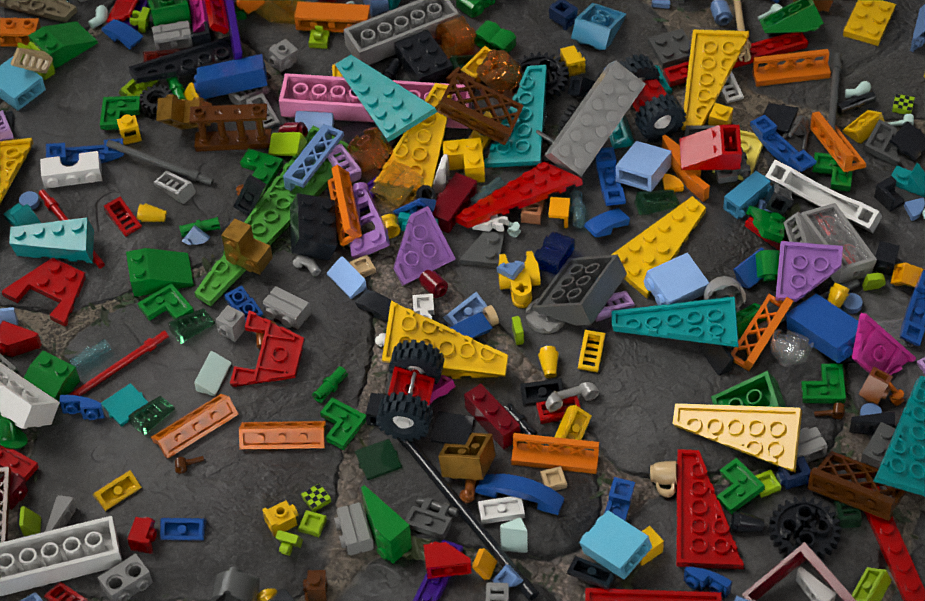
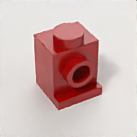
M135 517L127 539L131 550L152 554L151 542H154L157 536V529L154 528L155 520L150 517Z

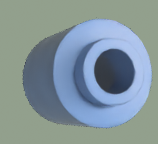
M725 0L712 1L710 10L717 25H727L730 23L733 15L728 3Z

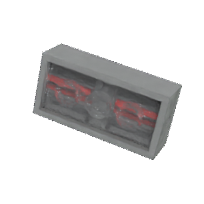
M836 203L801 213L816 244L843 246L841 268L830 276L834 283L844 284L855 278L860 279L866 277L867 274H872L877 260Z

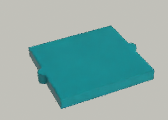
M131 383L101 403L102 407L108 412L109 417L113 418L120 426H123L151 407L150 403L143 397V393L138 392Z

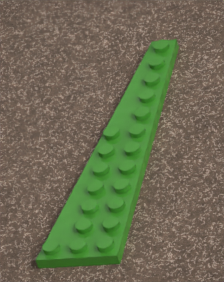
M314 125L309 130L308 135L304 137L307 141L306 146L319 131V128ZM340 140L338 144H342L351 157L355 159L359 155L358 149ZM341 152L334 155V157L341 155ZM292 156L290 162L284 165L280 176L275 178L272 185L267 189L244 222L252 226L254 239L271 245L290 226V206L296 194L301 193L318 197L328 187L327 181L333 178L331 169L333 166L328 158H326L304 188L296 185L290 191L285 189L283 175L298 157ZM225 251L222 258L216 261L212 270L194 292L197 299L209 306H212L246 271L245 268L228 262Z

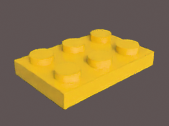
M858 0L844 28L843 36L878 46L895 11L896 4L883 0Z

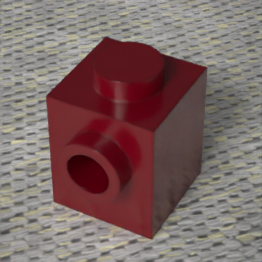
M11 473L9 509L11 510L19 501L25 498L28 492L25 484L26 480L18 473ZM4 475L0 478V483L4 480ZM0 493L1 502L3 500V495Z

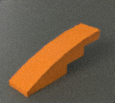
M665 134L662 136V148L671 151V168L695 196L702 202L706 201L709 198L710 185L701 179V170H681L680 145Z

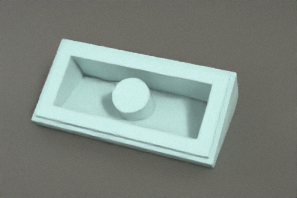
M210 351L195 380L196 391L216 396L232 363L219 354Z
M517 518L501 524L502 550L527 553V529L522 519Z

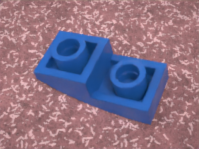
M115 19L101 29L114 42L119 40L128 49L133 48L143 38L135 29Z
M618 208L592 218L585 223L584 227L594 237L611 235L613 228L629 225L630 218Z
M242 285L224 295L225 300L231 307L244 313L245 320H247L249 311L255 312L258 316L263 315L254 299L249 297Z
M482 312L450 327L456 330V332L473 339L492 330V326Z
M60 395L59 402L63 414L82 413L83 419L89 420L105 418L100 402L83 396Z
M686 567L684 570L683 581L692 589L703 592L706 587H709L712 592H721V596L724 598L731 592L732 581L720 574L696 567Z

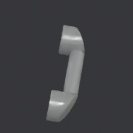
M584 382L570 389L560 392L554 391L548 397L545 406L549 412H554L562 407V399L582 394L586 401H591L599 395L600 391L595 384Z

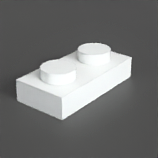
M511 496L478 501L482 524L525 518L521 498Z

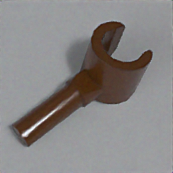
M835 403L833 410L814 411L815 417L832 416L838 420L842 419L845 412L844 404Z
M200 456L192 459L178 457L175 460V472L179 474L185 473L187 465L202 462L204 457Z

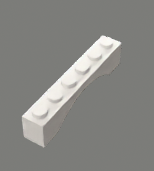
M774 160L765 176L771 183L774 184L775 182L791 190L793 194L819 207L836 203L849 222L871 233H874L883 217L880 211L839 194L777 160Z

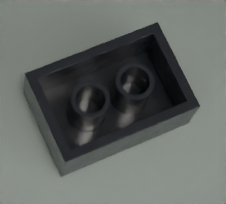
M428 30L394 43L396 59L400 60L399 63L402 62V68L412 82L447 83V77L453 72V65Z
M297 193L290 206L291 253L330 260L337 247L335 200Z

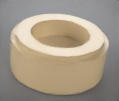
M493 306L484 307L483 314L490 325L499 324L498 316Z

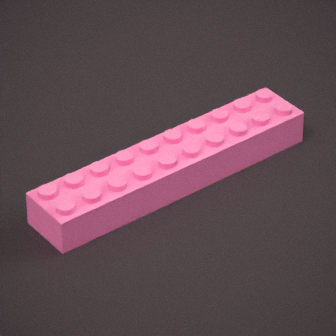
M285 73L279 98L281 117H295L296 111L333 113L334 120L374 123L343 77ZM392 80L422 100L426 99L435 84ZM456 84L457 88L465 87L464 85ZM467 91L460 92L462 99L470 98ZM453 94L452 100L458 101L456 95ZM472 102L466 103V107L471 109ZM450 118L447 120V128L468 129V127Z

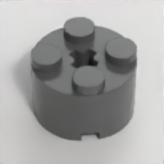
M229 567L228 571L220 572L216 575L210 601H256L260 579L256 576L242 573L239 568Z

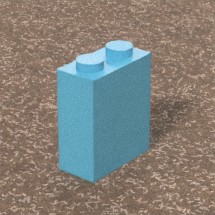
M12 56L0 65V98L19 111L46 89L43 78L39 74L31 70L12 66L10 64L13 59Z
M608 510L597 519L595 525L582 536L579 542L584 554L624 580L652 549L648 535Z

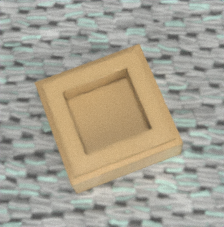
M368 255L349 262L364 278L376 273V268Z
M561 466L540 471L543 485L548 486L554 491L567 488V482Z

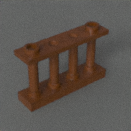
M267 103L190 107L189 123H197L199 132H195V151L269 148L272 131L271 129H264L263 121L267 120ZM243 121H255L256 130H245ZM224 122H236L237 130L226 131ZM205 123H217L218 131L207 132Z

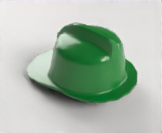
M0 412V445L10 449L24 447L28 441L27 436L17 428L14 421L3 417Z

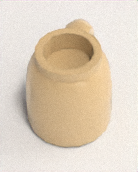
M663 461L650 465L651 482L656 484L658 493L663 497L669 498L675 494V485H677L676 461ZM660 485H671V488L663 489Z

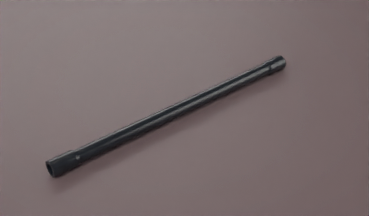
M397 437L396 439L408 450L452 506L459 509L461 517L502 567L506 564L510 565L523 579L517 587L527 600L532 601L536 599L539 595L538 590L520 572L466 504L460 500L457 493L416 443L409 441V439L401 441V438Z

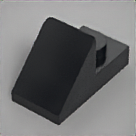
M250 174L233 207L249 216L265 194L264 190L267 184Z

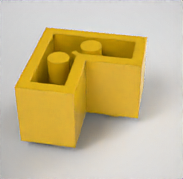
M481 138L442 141L443 155L448 154L449 170L464 169L466 177L477 180V183L485 182Z

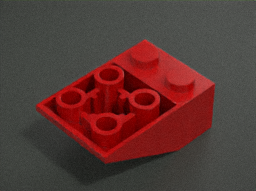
M739 124L717 125L679 139L681 170H740L742 149Z

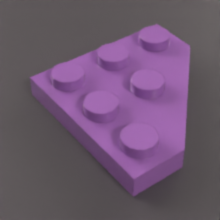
M429 206L409 216L393 267L402 286L418 279L425 270L434 271L456 259Z
M781 241L775 300L784 301L788 297L793 302H797L841 268L843 246Z

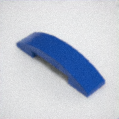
M766 115L750 122V126L759 141L781 163L801 172L817 163L805 150L798 152L776 132L777 125Z
M123 138L110 139L112 141L123 144ZM109 139L104 140V145L66 148L65 143L46 144V158L60 156L62 165L70 166L75 165L79 161L80 153L98 151L101 163L115 160L123 156L124 153L107 147L106 144Z
M601 148L595 156V162L604 203L606 206L626 204L623 187H621L619 182H616L614 148Z
M925 270L922 271L912 293L900 331L901 339L917 346L921 344L925 332Z
M510 474L485 475L484 479L479 481L475 489V493L496 498L498 493L532 501L538 503L537 510L556 515L559 514L564 503V497L548 486L525 477Z
M614 477L605 513L608 510L626 521L635 482Z

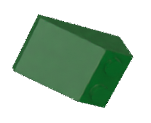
M147 0L154 27L179 21L191 23L187 0Z
M797 0L759 20L765 33L815 31L824 24L813 0Z
M77 21L43 26L28 35L30 42H33L41 51H45L53 58L54 69L98 43Z
M150 248L126 252L134 297L154 294L170 283L176 289L194 286L188 253Z
M44 350L32 362L24 376V379L58 402L60 401V395L70 394L80 382L75 366Z
M768 371L711 397L713 405L786 407L778 381Z
M364 485L361 487L364 511L377 546V552L383 559H388L393 564L412 548L410 525Z

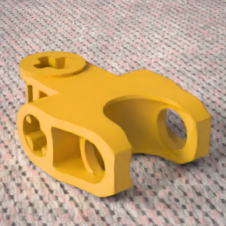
M526 251L525 268L514 280L498 273L500 290L510 289L512 303L518 308L528 307L532 302V286L541 285L538 262L532 251ZM499 254V265L504 262L505 264L509 263L505 254Z

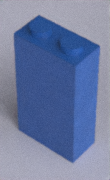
M263 54L197 68V75H194L195 91L200 93L201 98L204 99L268 85Z
M813 295L786 313L788 330L838 364L853 354L859 321L820 295Z

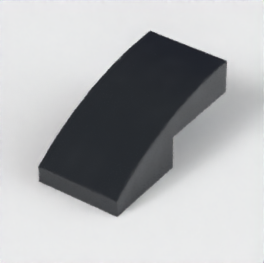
M367 289L355 301L357 308L370 311L375 318L388 322L392 300L380 293Z

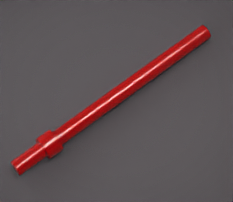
M44 189L40 190L38 194L45 202L44 205L47 209L52 211L60 221L69 220L58 207V202L53 197H50ZM93 250V262L101 269L105 266V263Z
M164 330L154 338H148L143 342L142 346L68 395L82 396L147 351L151 352L156 349V345L169 337L168 333Z

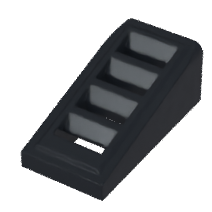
M895 412L854 416L851 418L849 432L874 435L881 422L894 428Z

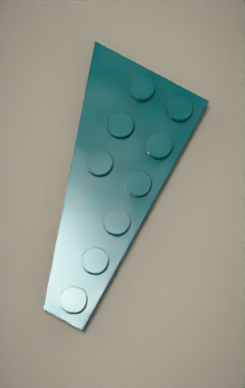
M349 55L335 64L387 142H390L437 113L435 107L353 55Z
M546 65L527 66L519 83L520 87L517 94L512 99L524 105L507 143L503 145L495 141L491 145L488 158H485L484 168L531 166L542 163L543 137L538 135L536 130L544 132L547 82ZM510 107L508 112L509 114L516 113L517 109ZM507 119L502 121L501 124L510 127Z
M735 297L612 311V328L615 332L739 347Z
M920 376L915 382L874 479V482L925 496L924 376Z

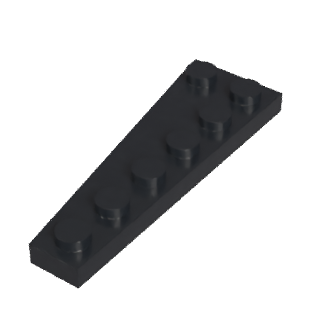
M230 36L129 66V73L135 83L139 84L197 73V68L234 60Z

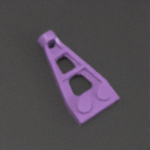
M364 182L353 185L360 227L373 221L375 230L363 234L361 237L350 242L351 256L354 259L390 246L388 229L369 193L368 185ZM369 206L371 213L360 217V209Z

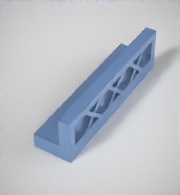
M323 124L283 175L285 189L292 191L296 185L304 188L343 138L344 132Z

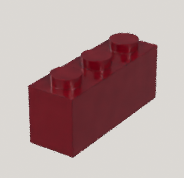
M456 173L452 179L448 180L443 192L438 194L432 214L434 218L438 219L441 231L450 233L456 225L455 216L467 208L477 194V180Z
M482 384L465 393V409L488 434H492L493 439L503 450L512 445L513 434L520 433V424Z

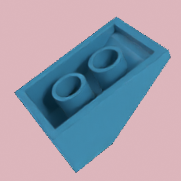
M592 3L576 17L571 39L576 40L580 44L592 45L598 50H606L621 27L626 13Z

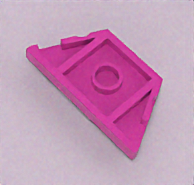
M864 313L860 314L852 359L870 374L873 367H876L892 375L902 370V366L907 362L915 361L916 357L871 317Z

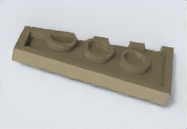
M0 0V7L65 23L77 12L76 6L64 0Z

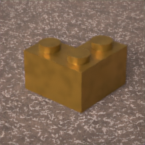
M166 95L164 98H158L156 121L181 130L198 128L197 123H189L190 107L212 106V104L206 102L201 97L185 100L178 99L176 95ZM205 123V125L211 126V123Z
M234 218L221 235L226 260L231 264H237L245 268L249 272H255L260 275L273 258L271 246L254 239L252 226Z
M472 433L465 445L445 444L438 455L442 477L483 480L496 456L492 434Z

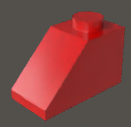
M2 321L0 324L1 355L5 354L14 357L39 349L42 346L38 333L6 321Z
M431 542L423 545L427 579L472 573L471 559L448 543Z

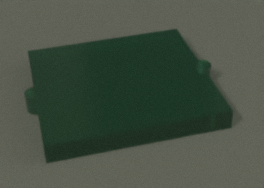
M390 439L355 451L359 468L363 470L367 481L402 468L397 456L398 451L394 450Z

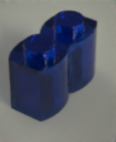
M555 231L549 236L547 235L543 241V246L541 249H537L534 255L539 269L557 275L568 258L571 257L575 249V239Z

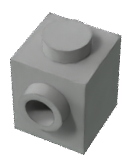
M227 305L216 318L218 333L236 342L245 331L246 320L244 313Z

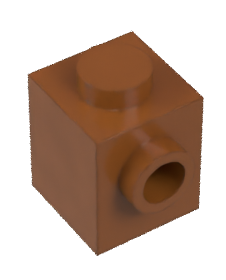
M873 367L858 395L862 396L867 402L878 405L880 399L885 400L891 388L888 385L893 376Z

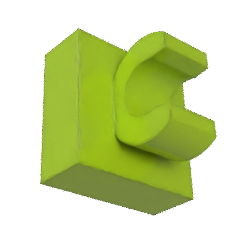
M143 7L141 13L136 10L133 11L134 18H130V24L133 26L138 25V32L141 33L146 32L150 21V8Z
M315 26V30L311 29L309 48L327 49L330 37L329 30H323V26Z
M281 530L277 531L275 537L281 542L279 552L288 556L291 555L293 546L301 548L303 539L298 535Z

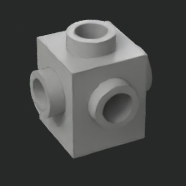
M284 39L270 47L268 62L272 67L282 72L297 62L298 49L288 40Z

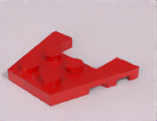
M51 258L1 292L3 297L15 303H18L29 289L58 302L59 304L49 316L52 321L66 327L69 321L68 317L74 309V302L80 294L86 275L83 271L55 258Z
M249 311L245 330L264 333V338L255 370L234 366L230 380L231 387L296 378L305 343L304 337L282 326L279 327L273 324L270 320L256 315L253 311Z

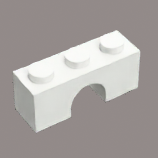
M98 151L80 153L79 161L70 167L62 165L60 156L40 159L41 178L45 189L102 181V166Z

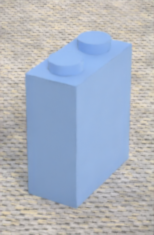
M636 141L616 165V182L651 192L671 167V151Z
M688 252L648 270L643 281L646 289L651 291L655 297L657 305L694 300L704 295L706 286L709 283Z

